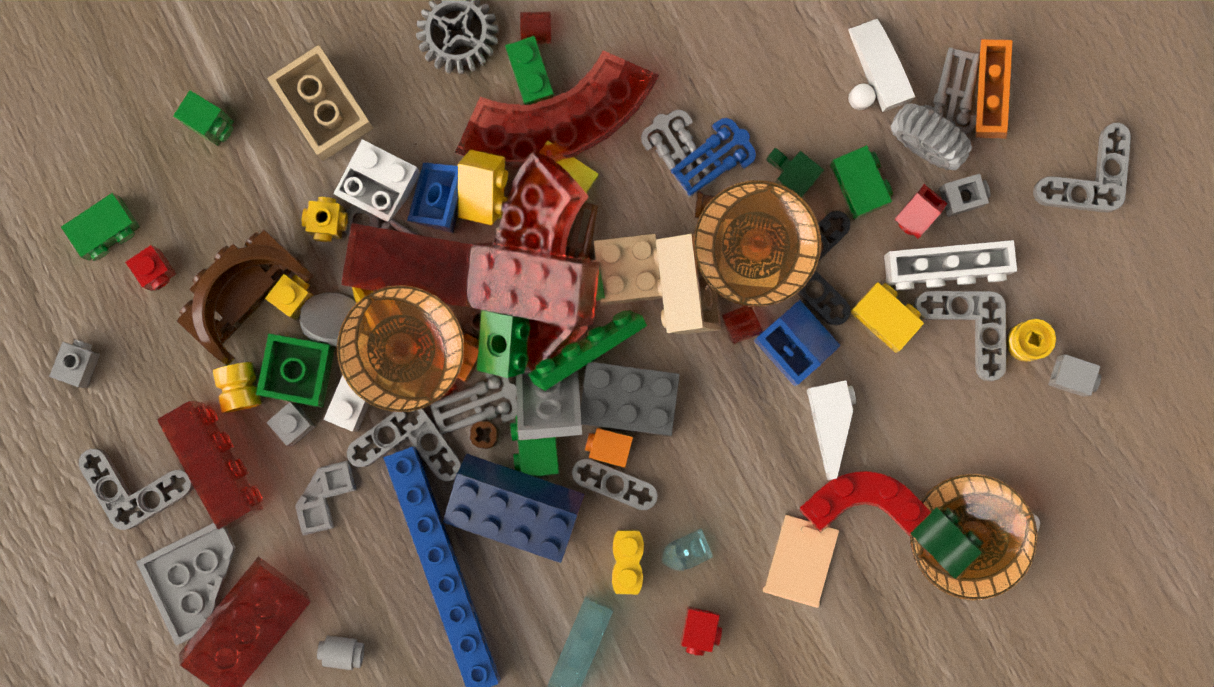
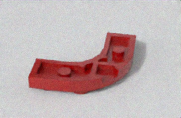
M869 471L852 472L831 480L799 508V511L821 533L851 507L864 504L875 506L887 513L909 537L911 532L931 513L904 484L890 476Z

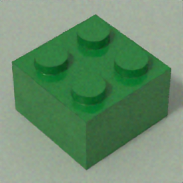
M268 333L256 395L324 407L335 347Z

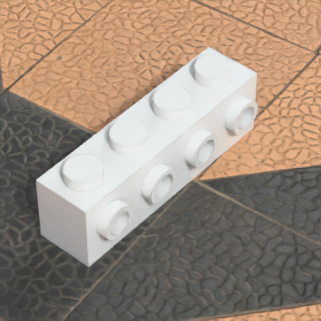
M1014 240L889 251L884 255L887 284L889 286L895 285L896 290L914 289L915 283H926L927 288L945 286V281L957 280V285L976 283V278L988 277V282L1006 281L1007 275L1017 272Z

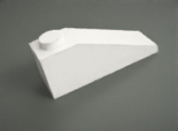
M846 380L807 389L827 480L837 479L853 414L852 404H856L853 386H847Z

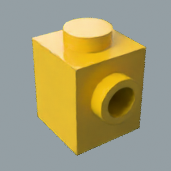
M283 274L265 299L290 318L297 320L305 302L314 295L307 290L310 285L305 283L299 276L295 274L293 278H290Z

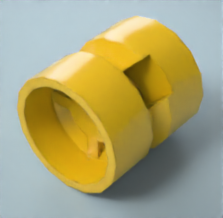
M1027 320L1011 328L1007 334V349L1019 361L1028 362L1045 358L1054 349L1056 336L1051 325L1044 320Z
M253 362L237 363L213 370L216 388L222 389V393L218 396L222 413L245 410L262 404L260 396L256 395L257 387L252 385V382L256 379Z

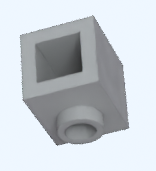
M77 339L74 340L73 344L62 342L49 377L76 387L88 388L100 354L91 351L93 345Z

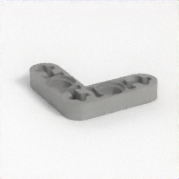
M1112 123L1100 133L1095 181L1045 177L1034 186L1033 196L1035 200L1044 206L1097 212H1112L1120 208L1124 204L1131 141L1129 129L1124 124ZM1115 130L1117 131V136L1122 137V140L1115 145V152L1121 151V154H1106V151L1109 152L1113 149V139H1109L1108 135ZM1112 159L1118 162L1120 171L1117 176H1111L1106 173L1104 165L1107 160ZM1050 184L1052 190L1060 191L1064 189L1063 185H1066L1063 195L1053 194L1049 199L1046 198V193L1041 192V189ZM1075 186L1082 187L1087 193L1086 200L1083 203L1075 202L1071 197V191ZM1109 190L1111 191V196L1116 197V201L1108 205L1106 199L1099 198L1094 200L1095 205L1092 204L1094 195H1104Z
M928 291L916 298L914 308L920 312V318L975 320V369L977 375L984 381L998 380L1004 375L1006 371V304L1000 294L991 291ZM927 297L931 298V303H942V297H946L944 307L947 315H942L943 308H935L931 310V314H927V309L921 308V303L925 302ZM961 297L966 300L968 308L964 314H956L952 310L951 304L954 298ZM989 298H992V303L998 305V309L992 311V320L998 318L999 324L993 322L982 324V319H989L988 309L983 308V303L988 302ZM987 328L995 329L999 336L997 343L992 346L986 344L982 338L983 332ZM982 349L987 351L999 349V355L992 354V363L998 365V370L993 371L992 376H989L988 370L983 369V364L989 363V354L983 355Z
M422 407L410 410L412 412L418 411L420 415L417 416L418 423L416 425L407 423L402 427L407 431L404 435L401 434L400 428L392 420L397 417L398 422H402L407 418L406 411H395L353 441L347 449V458L352 465L367 467L409 438L433 473L443 481L454 480L462 464ZM385 426H389L395 431V439L390 444H383L378 438L379 431ZM428 433H432L438 438V446L433 451H426L421 445L422 437ZM372 435L374 443L381 448V451L377 453L376 449L373 448L367 452L366 456L368 459L366 461L363 459L356 460L354 456L357 454V450L355 448L358 445L361 448L370 445L371 442L367 438ZM444 447L448 451L442 454L447 462L453 460L456 464L452 468L454 474L451 476L449 473L442 474L440 472L443 465L438 458L434 462L430 459L431 456L439 454Z
M89 449L82 453L79 458V467L110 522L120 530H127L138 526L188 496L194 488V479L189 472L174 470L131 495L105 451ZM91 455L101 458L98 467L102 473L110 472V475L101 477L97 482L95 477L101 475L96 468L88 467V464L92 462ZM175 476L177 478H185L186 482L182 485L183 491L174 489L166 494L164 489L160 487L162 483L164 488L172 486L175 483ZM109 480L114 481L118 486V492L113 498L106 497L102 491L104 483ZM149 491H155L160 496V503L154 509L147 507L144 502V497ZM138 505L141 511L129 516L130 523L119 520V517L122 515V508L125 511L132 510Z

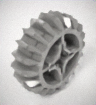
M430 0L429 6L432 11L430 12L425 9L421 11L422 16L427 20L417 21V27L423 30L416 33L417 40L423 41L418 47L421 52L428 51L425 59L429 62L436 58L434 63L436 69H440L446 63L445 70L449 74L453 71L454 66H457L459 74L464 73V65H468L471 71H475L476 68L473 62L476 60L481 65H484L486 61L482 54L493 55L494 52L488 45H497L498 39L492 35L499 32L498 26L492 24L496 20L495 15L487 14L490 9L489 5L486 3L479 6L480 0H471L470 2L469 0H440L441 3L437 5L435 1ZM453 11H464L454 19L444 17V15ZM473 16L482 25L480 40L475 38L474 34L469 31ZM435 25L446 34L443 41L444 46L441 50L433 42ZM461 28L464 35L457 34L453 38L451 30L458 31ZM461 46H466L472 49L469 52L460 55L450 54L454 53L455 50Z
M913 103L905 104L894 117V121L890 126L893 135L905 147L922 159L927 160L930 164H935L937 167L944 168L945 170H957L969 157L972 146L966 134L961 132L959 127L953 125L951 121L935 113L932 109L929 110L924 106Z

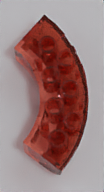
M603 50L595 65L579 81V84L566 93L538 102V104H506L491 101L480 96L455 154L465 156L469 150L502 156L505 157V166L512 167L537 166L574 157L600 144L624 126L647 99L659 75ZM547 141L553 143L550 145H545Z
M537 152L530 154L511 183L513 187L508 199L502 203L501 211H503L500 226L496 228L493 252L496 253V271H493L496 295H500L502 307L530 313L529 324L531 329L527 342V366L531 371L536 369L535 367L539 362L545 359H552L562 353L561 350L566 345L576 342L588 329L575 306L561 305L555 270L565 266V250L571 225L579 209L589 196L560 164L552 158Z

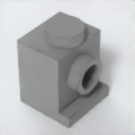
M980 174L946 183L939 188L942 199L948 203L945 207L948 217L984 207L989 203L988 198L991 196L989 185L986 180L982 181ZM961 191L969 193V201L962 200Z

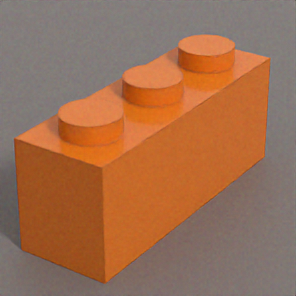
M981 39L975 138L1007 139L1013 40Z

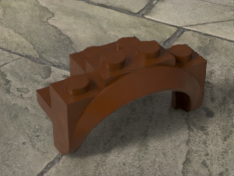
M265 230L251 235L245 243L246 247L239 248L232 244L230 247H223L215 255V262L208 269L201 270L193 278L192 282L194 285L189 290L194 294V298L182 307L179 312L181 316L176 320L208 352L227 366L235 357L223 344L266 300L265 298L283 274L289 276L294 272L305 283H308L314 277L294 254L289 252ZM261 265H269L271 268L266 271ZM215 311L223 317L220 321L218 319L215 320Z

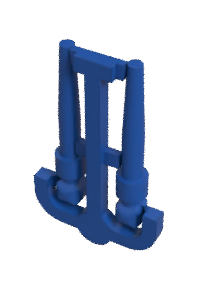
M729 118L718 120L712 125L717 134L707 138L704 144L670 170L689 196L716 179L726 170H731L737 165L736 162H740L741 166L745 169L755 160L756 151L749 142L750 135L747 130L739 129L736 123ZM723 125L728 126L733 132V140L716 153H713L711 149L720 145L721 140L724 141L729 138L730 131L726 127L721 128ZM735 145L743 146L748 152L746 160L744 159L747 154L742 148L737 149L733 156L729 155L722 160V163L718 159ZM704 153L709 157L685 176L680 172L681 169ZM713 163L716 168L691 187L688 181Z

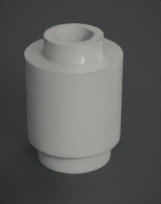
M327 635L325 641L319 642L317 659L322 660L323 667L353 670L354 667L361 668L365 644L359 643L357 639Z

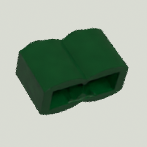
M936 507L911 532V535L953 578L959 579L986 552L981 547L984 542L974 531L970 529L966 532L958 524L961 518L951 508L947 507L944 510L942 507Z

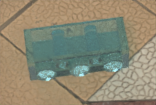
M587 596L584 597L549 679L548 687L582 686L612 616V607Z

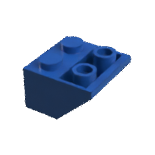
M801 300L796 302L753 340L793 386L799 385L841 346Z

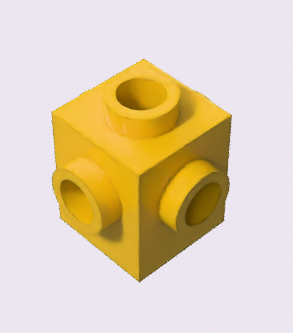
M318 197V201H309L308 208L303 209L302 227H306L305 231L314 236L313 240L332 242V238L342 239V232L347 229L348 213L345 212L343 206L336 203L337 199ZM320 213H327V220L319 223Z

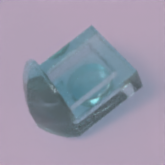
M702 529L695 530L670 542L663 551L661 562L670 569L684 571L713 558Z

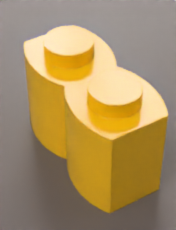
M618 529L614 535L613 554L616 562L612 570V585L616 594L638 595L642 588L643 573L639 562L643 555L644 542L639 530Z

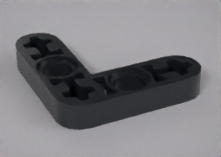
M832 211L816 225L817 230L821 228L824 233L831 226L829 219L836 221L839 218L843 222L840 226L843 231L835 230L828 237L833 240L831 244H829L824 235L818 232V239L821 241L823 249L818 255L816 264L850 230V219L845 213ZM798 244L790 251L787 259L790 263H794L797 254L795 252L798 250ZM786 264L780 271V276L783 280L788 275L785 272L788 268ZM814 269L808 281L796 293L829 325L838 326L843 324L850 317V305ZM812 281L820 283L823 288L821 297L816 299L809 297L806 293V286ZM828 293L833 296L828 301L834 307L839 304L843 307L841 310L842 319L839 317L832 319L829 316L831 309L826 304L823 305L822 309L817 305L827 297Z

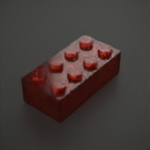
M351 223L341 285L372 291L391 287H411L432 294L445 304L466 307L477 245Z
M492 242L471 244L465 306L573 328L592 325L600 262Z
M188 401L157 419L218 530L232 528L263 510L260 504L263 498L255 485L250 486L245 477L248 475V471L241 459H235L230 450L233 448V444L226 432L219 431L215 423L218 421V417L209 404L206 406L203 402Z
M258 556L179 653L180 666L210 687H242L311 603L307 591Z

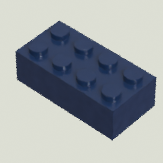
M466 453L455 478L443 523L561 563L585 494Z

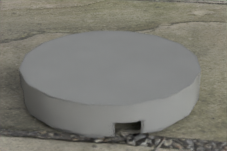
M326 292L313 296L301 308L300 326L303 333L313 342L320 343L321 341L327 342V345L331 346L339 345L343 324L357 303L350 297L340 293ZM361 318V321H360V324H359L358 333H359L360 327H361V325H362V318Z

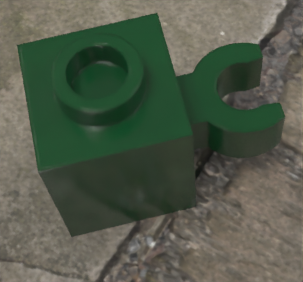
M774 148L766 159L769 164L782 172L774 184L787 190L799 200H801L824 171L822 167L802 151H799L794 159L790 161L780 150Z

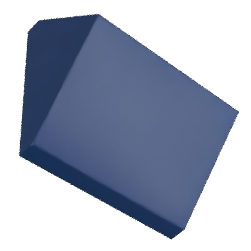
M423 163L407 221L454 233L458 218V166Z

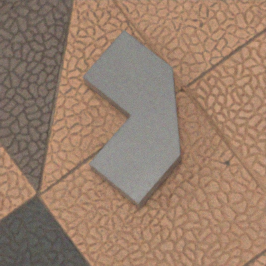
M349 460L320 467L316 470L312 480L295 505L302 536L334 528L327 498L356 491Z

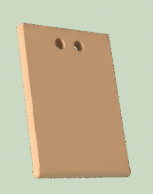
M785 515L763 592L818 608L839 530L827 527L820 533L811 522Z

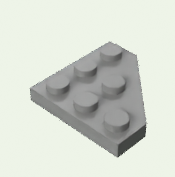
M223 519L136 561L176 646L208 629L236 548Z

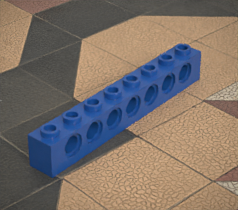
M410 447L383 457L465 686L492 687L499 684L501 679L418 450L416 447Z

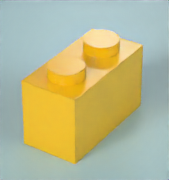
M469 150L458 163V218L493 225L500 215H504L507 208V197H504V187L508 180V171L505 170V157Z
M877 282L851 309V314L896 353L906 345L922 327L924 322L919 319L921 314L916 308L908 303L905 306L896 298L898 293L886 283L881 285Z

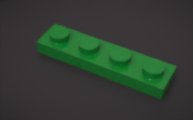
M631 310L621 311L614 315L612 321L608 324L590 330L587 333V337L581 341L566 345L561 350L562 353L554 358L539 362L535 367L536 369L528 373L534 385L546 391L647 327V324L642 315Z

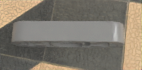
M582 459L573 467V479L580 486L639 510H648L657 502V491L647 482L590 459ZM586 464L592 465L591 471L600 475V469L606 470L607 473L601 481V488L594 487V484L597 482L595 479L588 478L586 482L580 480L581 474L577 472L578 468H584ZM613 475L620 476L624 481L623 490L617 494L610 493L606 488V480ZM629 480L636 482L633 486L635 490L642 491L644 487L648 488V494L652 496L651 502L645 501L643 505L638 504L639 498L631 494L629 500L623 499L622 497L626 494L629 487Z

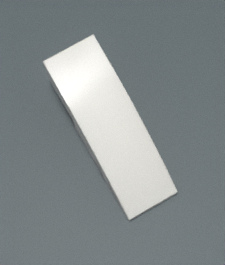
M875 19L850 28L848 30L868 83L875 90L882 112L911 102L915 95L893 45L879 20Z

